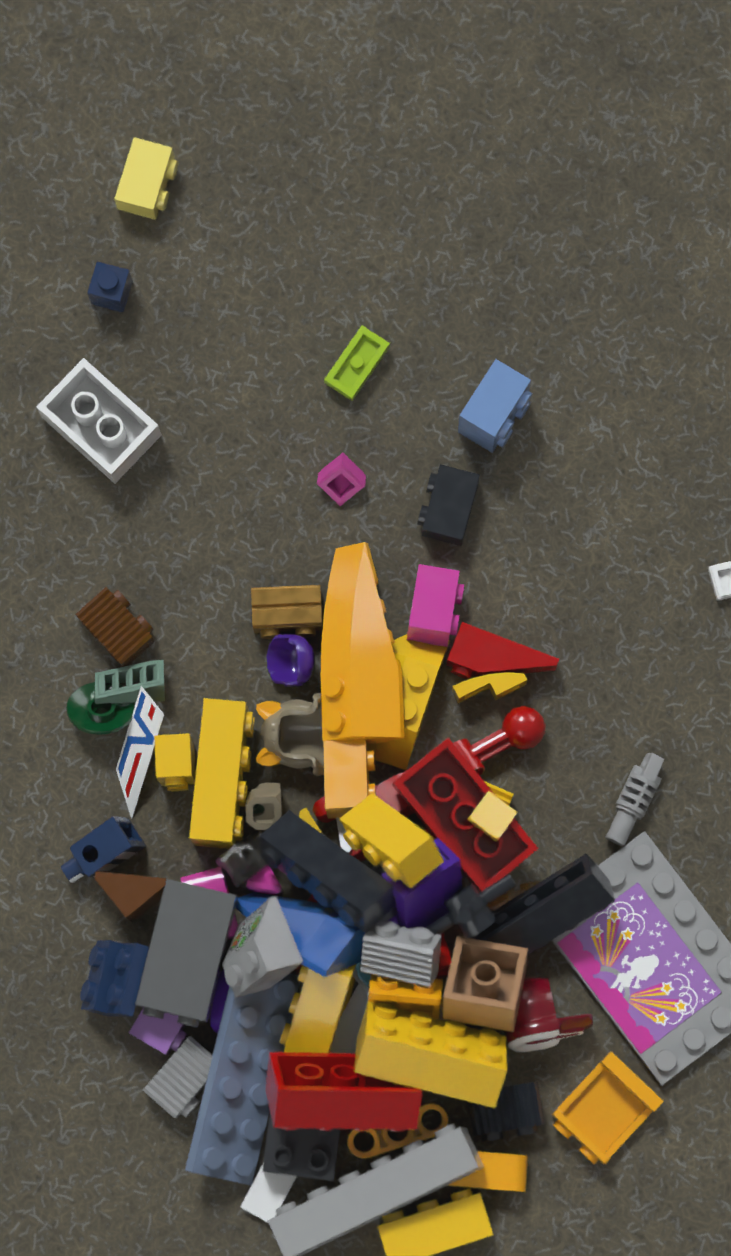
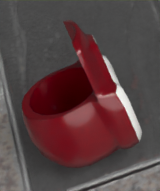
M544 978L525 979L514 1032L504 1030L506 1043L509 1049L516 1052L548 1049L556 1046L563 1038L582 1035L585 1029L593 1026L592 1014L557 1018L549 980Z

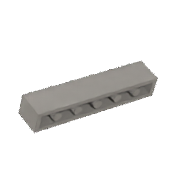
M454 1124L448 1125L434 1133L436 1139L426 1144L421 1139L402 1148L404 1154L393 1160L390 1155H387L372 1162L371 1167L373 1170L362 1175L359 1174L358 1170L349 1173L339 1179L341 1185L329 1191L327 1186L321 1187L307 1194L309 1201L297 1206L295 1201L276 1209L277 1216L268 1220L283 1256H302L484 1168L467 1128L459 1127L456 1129Z

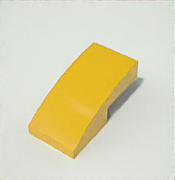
M522 673L488 674L453 686L452 692L458 703L487 689H490L494 699L497 700L525 686L527 678Z

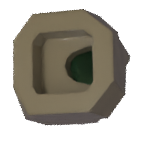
M280 783L259 784L246 797V822L256 830H267L281 818Z

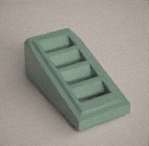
M153 660L95 673V704L136 702L141 686L154 702L165 701L164 660ZM112 683V689L105 691V684ZM119 683H126V686L119 688Z

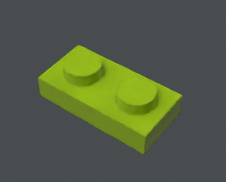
M362 325L325 377L324 383L353 401L390 348V343Z

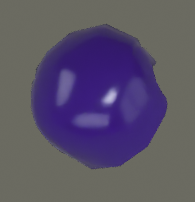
M276 635L269 643L267 651V669L271 680L276 684H284L287 687L304 685L310 679L315 666L312 646L304 637L298 635Z

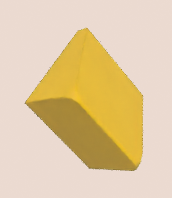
M488 791L467 820L497 841L517 812Z

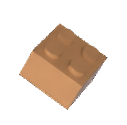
M457 936L443 996V1019L514 1032L526 975L528 948Z

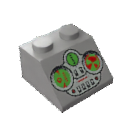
M276 896L269 898L238 925L223 962L226 981L231 986L236 998L273 987L303 962Z

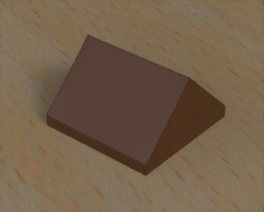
M95 871V880L132 923L162 899L166 878Z

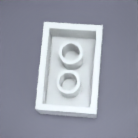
M84 358L37 406L41 417L115 484L161 436L158 424Z

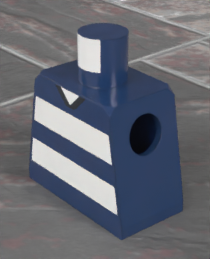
M113 816L70 847L74 857L61 865V869L67 879L74 883L84 875L95 877V871H110L147 846L129 818ZM96 849L98 850V858H97V859L95 858V851H96Z

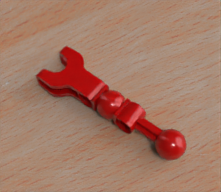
M520 706L513 708L505 716L502 728L473 745H471L468 739H461L453 744L480 776L485 771L482 763L512 746L522 750L534 748L544 737L546 724L544 718L537 710ZM405 770L403 773L397 774L376 785V796L407 818L414 814V812L392 786V783L407 771ZM325 796L315 802L312 812L318 820L325 823L336 820V818H328ZM351 849L349 852L360 862L367 859L360 849L357 851Z

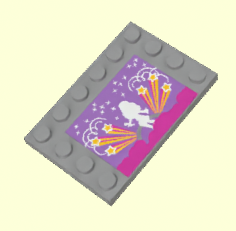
M644 831L598 865L610 880L615 902L608 905L605 910L585 919L574 929L568 930L554 938L552 942L662 1086L731 1033V943Z

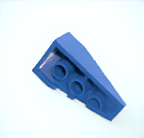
M252 892L238 898L236 909L247 918L269 898L276 895ZM276 896L303 960L302 965L323 977H327L362 962L363 938L365 934L355 925H347L340 915L329 906L324 907L317 902Z

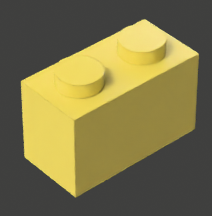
M133 138L115 196L118 210L155 220L158 211L165 210L169 192L165 191L168 179L174 180L178 168V160H175L172 147Z

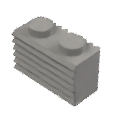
M381 920L364 934L361 958L362 967L360 971L431 987L438 974L442 936L440 934L434 935L425 928L407 929L405 926L399 927L392 921Z
M189 1036L143 1091L175 1119L181 1114L184 1117H188L200 1103L195 1097L206 1085L213 1055L193 1037Z

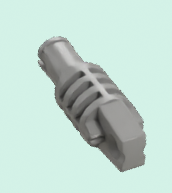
M647 753L640 767L637 765L633 766L624 788L616 801V809L618 811L605 836L607 840L617 845L625 846L636 820H641L645 816L647 808L662 779L657 776L664 761L660 756L654 753Z

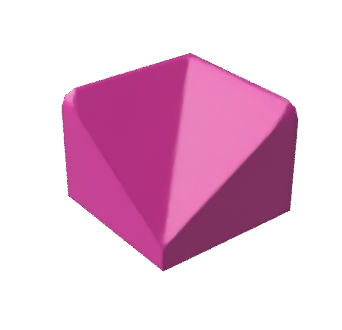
M341 453L318 473L317 485L339 506H342L364 488L366 482L364 472L344 453Z

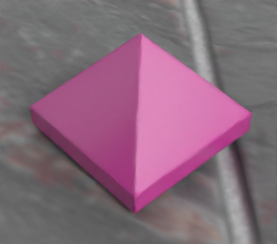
M269 866L247 881L246 887L251 892L276 896L283 894V888Z

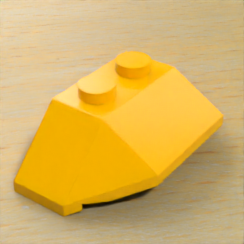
M407 634L395 639V643L392 644L395 658L400 661L402 668L405 739L367 745L368 750H374L376 761L403 770L407 769L448 646H437L407 640Z

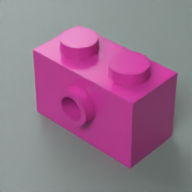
M419 564L407 640L447 647L449 635H457L460 615L453 614L454 604L461 605L464 584H458L460 571Z

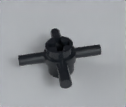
M510 874L481 892L477 891L474 884H470L443 902L449 911L448 913L424 928L436 935L442 934L457 924L466 939L472 938L496 921L487 904L513 889L517 884Z

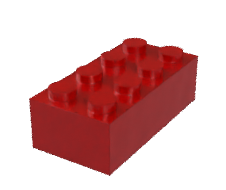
M449 738L444 740L392 783L394 789L435 839L439 838L460 859L461 871L474 884L478 892L483 891L505 877L539 849L514 818L497 841L467 820L487 792H493Z
M269 1052L265 1090L274 1128L285 1130L317 1128L323 1131L333 1130L334 1128L354 1129L357 1131L389 1129L396 1132L404 1131L405 1129H417L422 1090L355 1073L356 1053Z

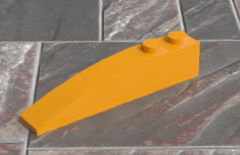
M366 542L336 548L330 572L321 644L322 742L366 739L367 745L405 739L402 668L400 661L395 658L392 644L395 642L392 631L387 628L384 617L386 608L384 601L379 598L376 587L379 582L370 548Z

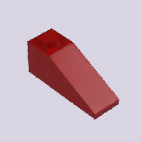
M462 622L448 656L447 666L452 667L451 673L470 679L472 675L479 677L495 673L525 674L555 671L559 658Z

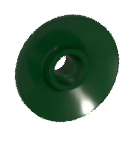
M95 682L83 685L71 694L66 706L67 716L70 722L83 732L100 735L110 734L123 729L132 721L136 702L95 704ZM112 683L105 684V691L112 689Z

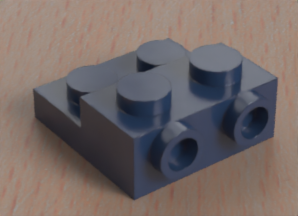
M112 940L97 941L96 946L92 948L89 955V966H91L89 977L84 982L80 993V999L83 1001L81 1010L104 1016L133 1017L149 946L138 943L123 944Z

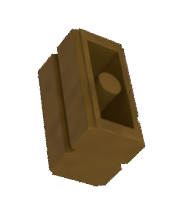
M320 585L251 588L254 634L260 633L262 639H273L276 635H281V632H295V635L301 637L316 636V631H323Z

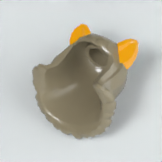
M314 693L312 696L313 702L296 699L284 703L264 701L256 704L257 713L264 719L261 726V738L264 748L257 754L256 763L266 767L278 764L297 769L313 767V775L321 776L324 774L321 693Z

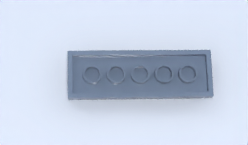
M289 973L269 989L237 998L231 986H229L185 1168L186 1171L252 1186L270 1111L265 1090L269 1052H284L285 1045L280 1043L285 1024H290L293 1013L289 1012L294 993L298 992L299 989L298 975Z

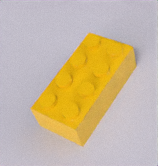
M204 698L189 836L194 846L236 849V841L243 840L245 820H243V816H239L240 806L246 807V797L248 795V786H246V781H243V772H250L252 752L250 747L246 746L247 737L253 738L255 717H253V712H249L246 702Z
M368 1001L357 1036L354 1072L495 1108L507 1072L506 1036L500 1035L492 1029L485 1028L479 1030L465 1026L461 1022L432 1018L422 1011L409 1012L397 1009L394 1005L387 1002L373 1003Z

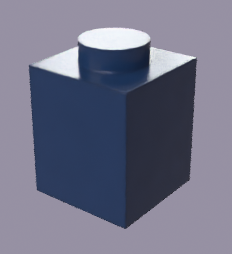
M96 262L87 292L91 304L124 313L133 283L130 270Z

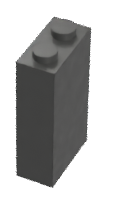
M170 879L166 880L135 1004L144 1008L143 1015L163 1019L164 1013L178 1016L177 1023L197 1028L199 1021L208 1023L238 901L236 895Z

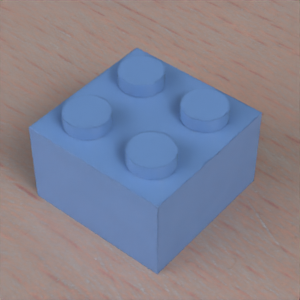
M495 359L459 415L458 433L491 453L494 452L497 445L503 448L513 432L511 429L514 425L513 420L515 417L521 420L531 404L529 401L533 394L529 391L531 380Z

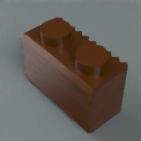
M105 587L75 615L122 667L131 664L155 642L150 634L154 629L141 614L135 618L127 610L131 604L119 590L112 593Z

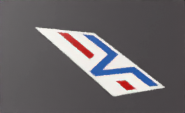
M142 686L116 767L131 819L133 818L155 746L154 735H158L164 713Z

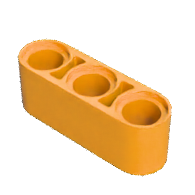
M433 1102L420 1105L418 1128L408 1129L407 1135L403 1139H392L389 1137L387 1129H369L366 1132L373 1136L374 1144L371 1149L360 1151L354 1146L353 1140L355 1135L361 1131L352 1129L348 1136V1147L351 1153L359 1158L376 1156L421 1139L425 1140L434 1137L436 1131L447 1126L448 1116L444 1108L439 1104ZM429 1109L437 1110L441 1114V1124L435 1129H427L422 1125V1115Z
M477 1151L484 1168L448 1185L526 1192L528 1156Z

